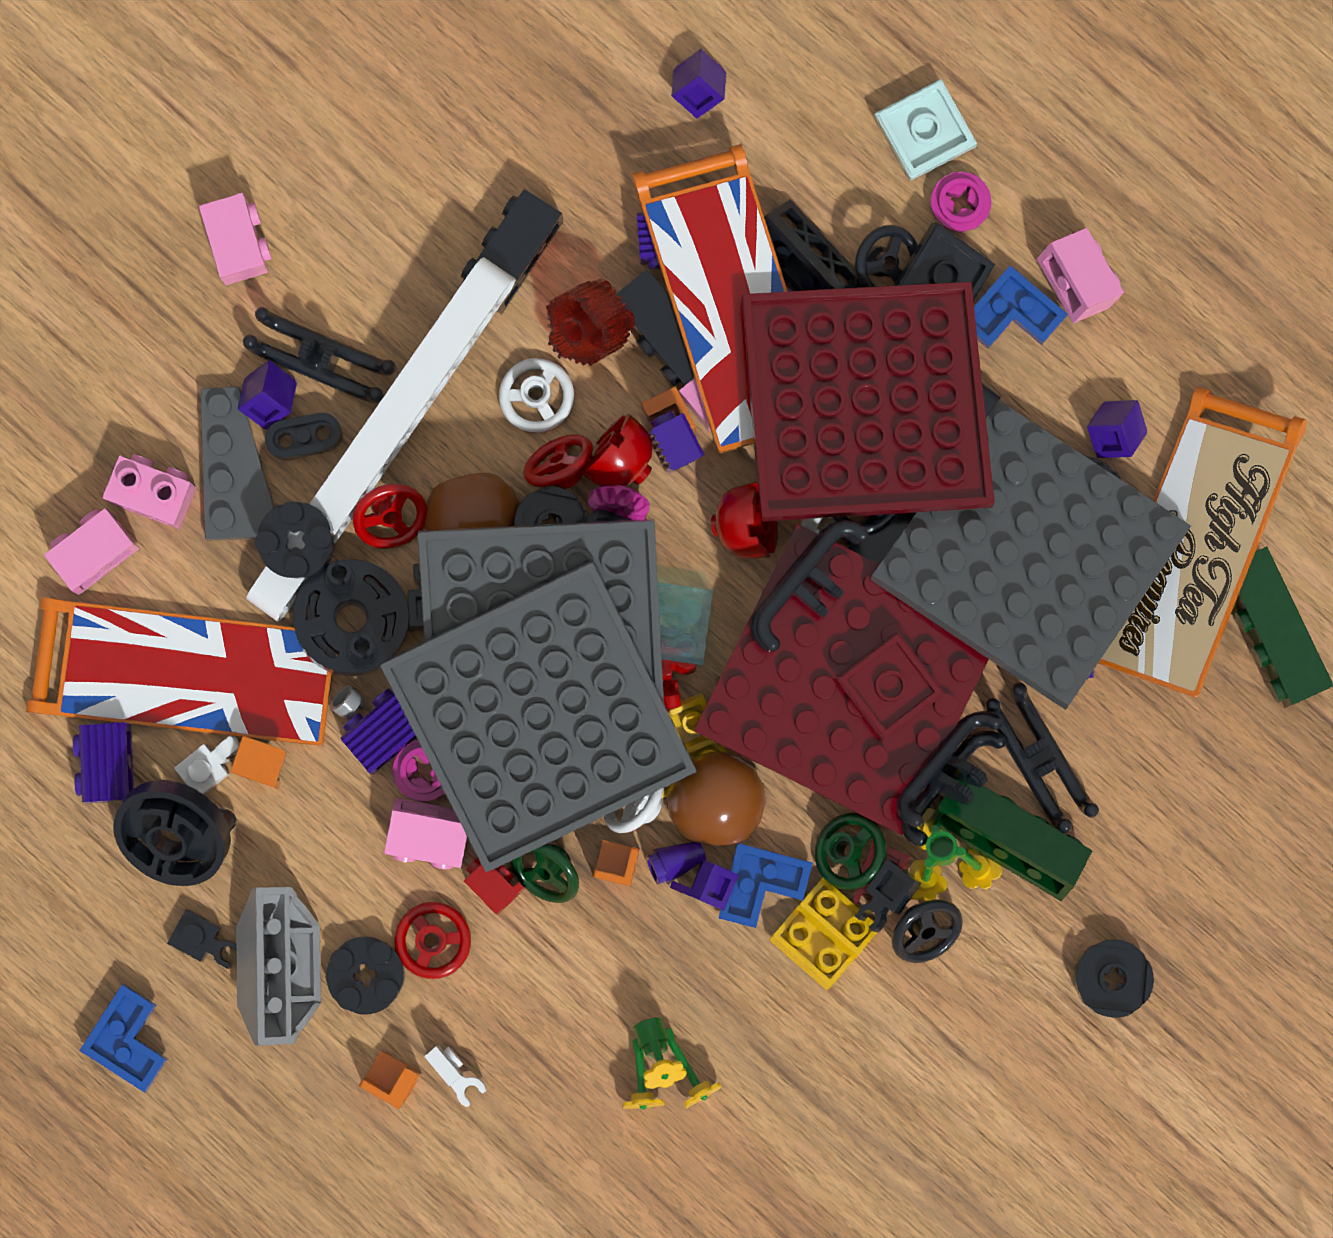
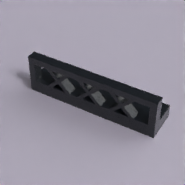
M791 199L765 215L764 219L782 275L796 291L862 288L857 280L855 268ZM786 214L797 226V229L790 227L782 216ZM809 244L816 246L822 253V256L816 255L809 248ZM835 272L842 274L848 284L841 282L835 276Z

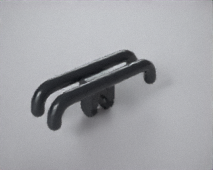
M259 307L255 311V317L260 323L302 343L298 351L299 357L273 347L250 334L243 338V345L248 351L358 399L374 404L379 403L383 399L384 394L380 388L366 386L335 373L334 369L339 358L374 373L390 376L396 370V365L392 360L377 358L270 312L266 307Z
M842 520L828 524L820 530L757 607L751 618L750 630L753 639L761 649L772 652L779 649L780 640L771 631V622L792 595L821 618L828 614L829 611L826 606L816 599L802 583L808 577L821 586L831 597L840 599L844 591L816 568V565L840 537H845L855 544L866 542L869 538V531L864 526L855 521Z
M1017 682L1012 686L1011 693L1018 709L1037 739L1035 743L1026 748L1023 747L1005 717L998 699H988L985 703V710L995 713L1002 718V726L999 729H995L996 732L1005 736V747L1050 822L1060 832L1068 833L1072 829V822L1066 818L1043 781V776L1055 770L1071 798L1085 816L1089 818L1097 816L1099 807L1096 803H1093L1031 701L1026 685L1022 682Z
M987 711L966 715L957 723L900 793L897 799V812L902 820L901 830L905 838L916 846H924L926 844L927 834L917 827L922 825L923 814L940 794L961 804L968 805L974 798L973 791L959 781L978 788H982L988 781L984 771L966 761L975 750L982 746H991L997 749L1003 748L1006 745V738L1004 735L993 731H979L968 738L966 737L977 727L999 729L1002 726V718L999 715Z

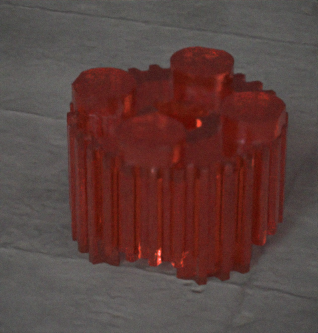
M597 279L592 282L589 280L555 297L546 306L548 310L547 319L550 321L548 327L551 328L548 345L553 346L552 351L558 353L559 359L561 357L568 358L570 361L574 359L576 364L581 362L582 365L588 364L592 366L624 347L623 344L628 341L626 338L630 336L628 331L635 327V316L629 309L624 308L626 304L621 302L622 297L616 296V290H613L607 280Z

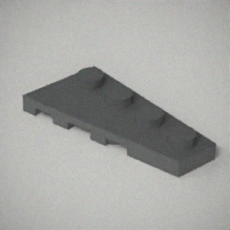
M239 387L201 389L205 540L256 539L261 521L274 508L249 417L237 409L241 394Z

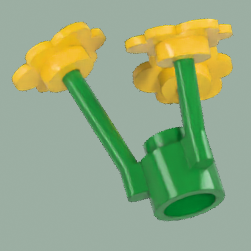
M928 808L923 814L922 825L917 827L928 836L926 844L918 846L920 849L927 851L928 858L925 861H914L910 871H907L922 883L911 899L920 900L924 898L925 901L934 900L937 894L944 893L948 882L946 878L941 876L942 870L940 866L949 865L956 858L963 860L959 864V870L964 873L962 882L965 887L969 889H974L978 886L982 889L990 888L992 880H996L1002 875V866L972 848L966 852L964 847H959L951 833L942 831L939 826L928 822L934 809Z
M650 1018L637 1023L633 1027L636 1039L632 1040L631 1043L635 1053L638 1093L631 1095V1101L623 1102L622 1109L637 1108L645 1110L646 1108L664 1106L665 1101L663 1099H654V1093H646V1088L652 1089L659 1086L666 1088L671 1086L674 1081L681 1080L685 1076L688 1077L693 1086L688 1091L691 1098L684 1102L685 1109L697 1102L706 1100L708 1096L722 1088L719 1082L712 1086L708 1080L700 1083L676 1042L672 1028L666 1029L662 1018ZM667 1045H669L678 1061L672 1062L671 1060L664 1059L663 1053L668 1050ZM643 1052H645L647 1057H654L656 1061L651 1066V1069L645 1071Z

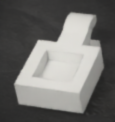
M229 736L214 751L207 744H203L174 767V769L188 786L205 795L230 775L224 764L236 756L240 742L235 736Z
M437 1045L424 1056L448 1086L452 1087L457 1094L459 1102L465 1107L472 1104L465 1095L467 1086H476L482 1094L487 1091V1087L481 1079L464 1076V1073L459 1069L463 1062L449 1046L443 1050L440 1045Z

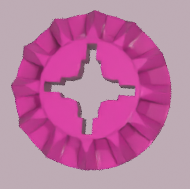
M955 172L946 175L936 184L932 192L930 204L934 219H937L945 229H951L959 233L976 229L987 219L991 209V195L988 187L979 177L971 173ZM969 190L966 203L971 206V209L962 208L960 212L953 215L955 203L950 200V197L959 198L961 194Z
M620 485L596 488L590 492L588 505L593 508V512L607 510L632 520L645 519L650 507L649 501L638 491Z
M419 741L407 744L397 754L393 764V777L398 789L405 796L416 801L425 802L440 798L445 792L434 770L430 772L433 785H430L422 777L409 779L418 770L417 761L414 757L418 756L419 760H422L426 765L430 764Z

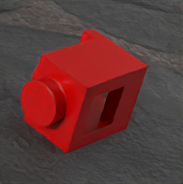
M477 858L465 870L469 876L464 882L496 915H499L526 888L521 882H518L515 886L509 882L514 876L504 865L486 873L479 858Z

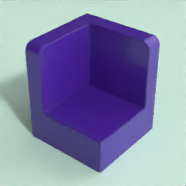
M700 49L674 68L671 96L698 119L725 99L726 71Z
M268 360L245 377L237 409L267 430L273 423L280 421L291 413L297 382Z
M1138 400L1103 402L1087 425L1097 458L1132 457L1147 434L1146 424Z
M704 860L700 865L691 888L672 881L670 888L724 911L739 875Z

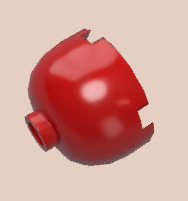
M627 414L626 417L621 416L598 439L596 443L599 446L594 452L595 457L592 455L589 462L580 471L582 475L599 487L616 485L627 487L632 482L640 485L652 470L648 463L653 454V442L648 431L630 414Z
M757 482L737 486L727 491L717 506L716 514L711 517L713 535L719 537L722 545L732 555L739 558L761 559L771 557L769 553H775L777 547L778 525L777 521L761 522Z

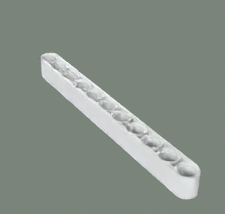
M481 258L471 270L310 502L311 505L319 508L330 519L334 529V543L337 542L353 519L357 503L365 494L374 489L513 288L516 279L487 258ZM299 530L296 534L292 532L288 534L289 544L287 546L290 550L294 547L304 548L305 543L302 541L303 531ZM266 566L250 589L246 600L278 622L292 607L300 588L308 577L301 579L282 577Z

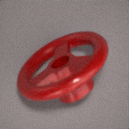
M579 434L565 435L549 441L536 450L527 460L523 470L524 479L528 484L535 487H549L553 485L563 489L572 487L582 478L580 471L592 457V442L586 436ZM569 446H580L582 448L578 457L569 456L567 454ZM554 452L545 463L538 466L544 458Z
M386 484L379 486L365 494L357 503L353 513V528L357 536L372 547L382 549L400 547L412 541L418 535V532L424 528L427 515L426 501L417 490L407 485ZM407 498L416 507V518L410 528L402 520L401 514L402 507ZM371 507L373 513L365 515L367 509ZM383 525L385 527H392L399 535L378 537L370 533L366 528Z
M441 902L422 903L411 908L399 921L394 938L395 950L403 966L412 974L425 979L444 978L456 972L466 961L471 948L470 928L462 914L452 906ZM430 913L444 915L455 924L458 932L445 933L439 926L429 925L423 915ZM412 923L418 930L415 944L421 952L417 962L410 956L406 946V935ZM430 933H435L439 937V944L435 948L428 947L425 942L426 936ZM459 944V949L450 962L440 967H428L432 956L442 953L446 945Z

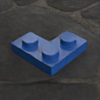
M1012 266L1005 270L974 306L977 339L988 349L1012 321L1042 345L1068 315Z
M738 843L731 872L739 876L724 911L720 909L718 918L756 928L765 891L803 900L813 863Z
M122 984L79 1051L142 1092H147L168 1058L136 1038L157 1004L126 984Z

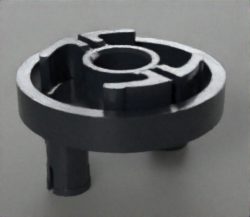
M354 559L337 560L329 563L322 571L308 577L304 582L294 603L293 624L298 643L311 661L322 669L334 674L358 676L380 669L381 662L394 657L399 652L408 631L409 610L402 588L386 570L367 561ZM365 576H372V577H374V578L378 581V583H380V584L388 591V593L390 594V596H388V594L385 592V590H384L380 585H378L373 578L367 577L366 580L364 581V580H363L364 577H365ZM312 594L310 598V606L308 609V620H306V611L309 603L308 601L310 595ZM346 606H357L364 611L366 623L359 631L346 632L338 626L336 622L337 614ZM394 613H396V623H395V627H394ZM387 622L386 634L384 639L382 640L385 631V624ZM323 639H325L329 646H331L335 651L339 653L338 656L337 653H335L325 644Z
M155 780L140 784L128 793L115 814L113 831L120 851L141 873L165 884L192 886L207 881L221 867L230 849V832L235 827L237 818L232 811L224 808L219 809L207 796L188 785L168 780ZM161 830L172 832L179 838L180 842L168 839ZM198 859H199L202 863L200 864L199 861H196V862H179V861H177V860H181V861H194V860H198Z

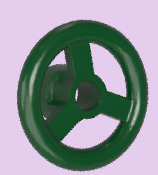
M846 813L833 818L821 830L816 841L815 862L817 868L828 883L840 889L851 890L867 885L873 880L885 862L886 841L883 832L875 822L857 813ZM853 824L863 827L856 836L844 832L834 834V832L845 825ZM873 838L875 846L874 858L869 868L862 873L859 863L862 848ZM850 845V852L845 856V848ZM826 853L833 862L847 866L849 878L841 877L831 870L827 862Z
M545 844L530 851L535 852L537 864L533 868H524L522 862L523 855L511 861L513 872L519 882L529 892L542 900L552 903L568 902L576 896L579 890L578 874L571 863L570 856L558 845ZM563 873L565 874L567 881L561 877ZM535 880L551 883L560 892L546 889L536 883Z

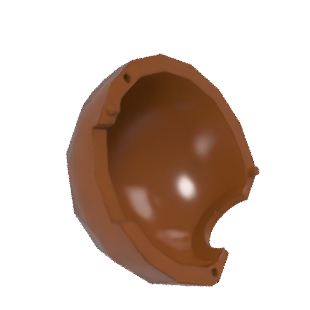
M476 473L444 481L432 489L426 503L425 530L512 526L515 508L519 502L513 489L499 476L492 473Z
M721 751L699 754L692 760L697 768V772L670 784L668 790L667 804L669 816L676 828L686 839L707 845H732L748 839L760 824L766 804L764 783L759 778L755 769L739 758L738 755Z

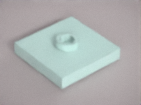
M942 79L891 104L874 115L909 181L924 175L977 146L976 140Z

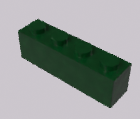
M1266 546L1256 551L1235 602L1238 609L1235 612V618L1242 632H1249L1255 645L1251 647L1255 661L1260 668H1266L1271 678V681L1268 682V687L1277 703L1282 701L1284 708L1333 687V682L1268 547Z
M959 781L973 791L974 798L968 805L961 804L942 795L928 820L930 824L937 825L940 830L951 833L955 839L1059 901H1062L1074 888L1092 853V850L1084 846L1080 840L1073 836L1065 835L1050 826L1042 817L1028 813L1018 807L1010 798L998 795L985 786L978 788Z

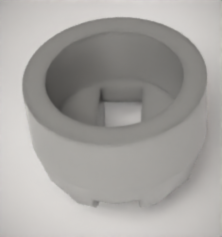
M347 685L335 695L330 708L340 717L352 719L357 715L355 712L357 708L364 709V699L355 688Z

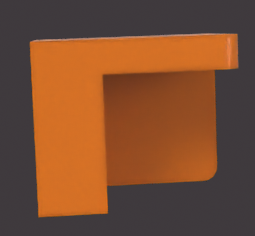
M676 386L641 403L642 410L651 429H653L651 425L652 420L673 410L675 416L684 413L693 432L696 433V426Z
M243 736L230 773L278 789L281 782L277 781L287 753L283 749Z
M602 840L596 868L592 877L631 887L640 849Z
M382 1051L377 1056L366 1077L360 1082L359 1087L393 1107L400 1109L403 1107L422 1073Z

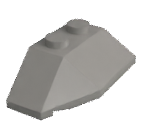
M292 887L252 888L236 927L237 1007L255 1046L294 1044L300 1031L309 1022L321 1004L320 925L296 896L297 894Z

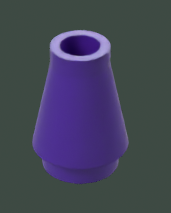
M696 842L657 848L653 850V854L646 856L650 873L657 885L664 882L669 885L672 881H675L706 860L701 843Z

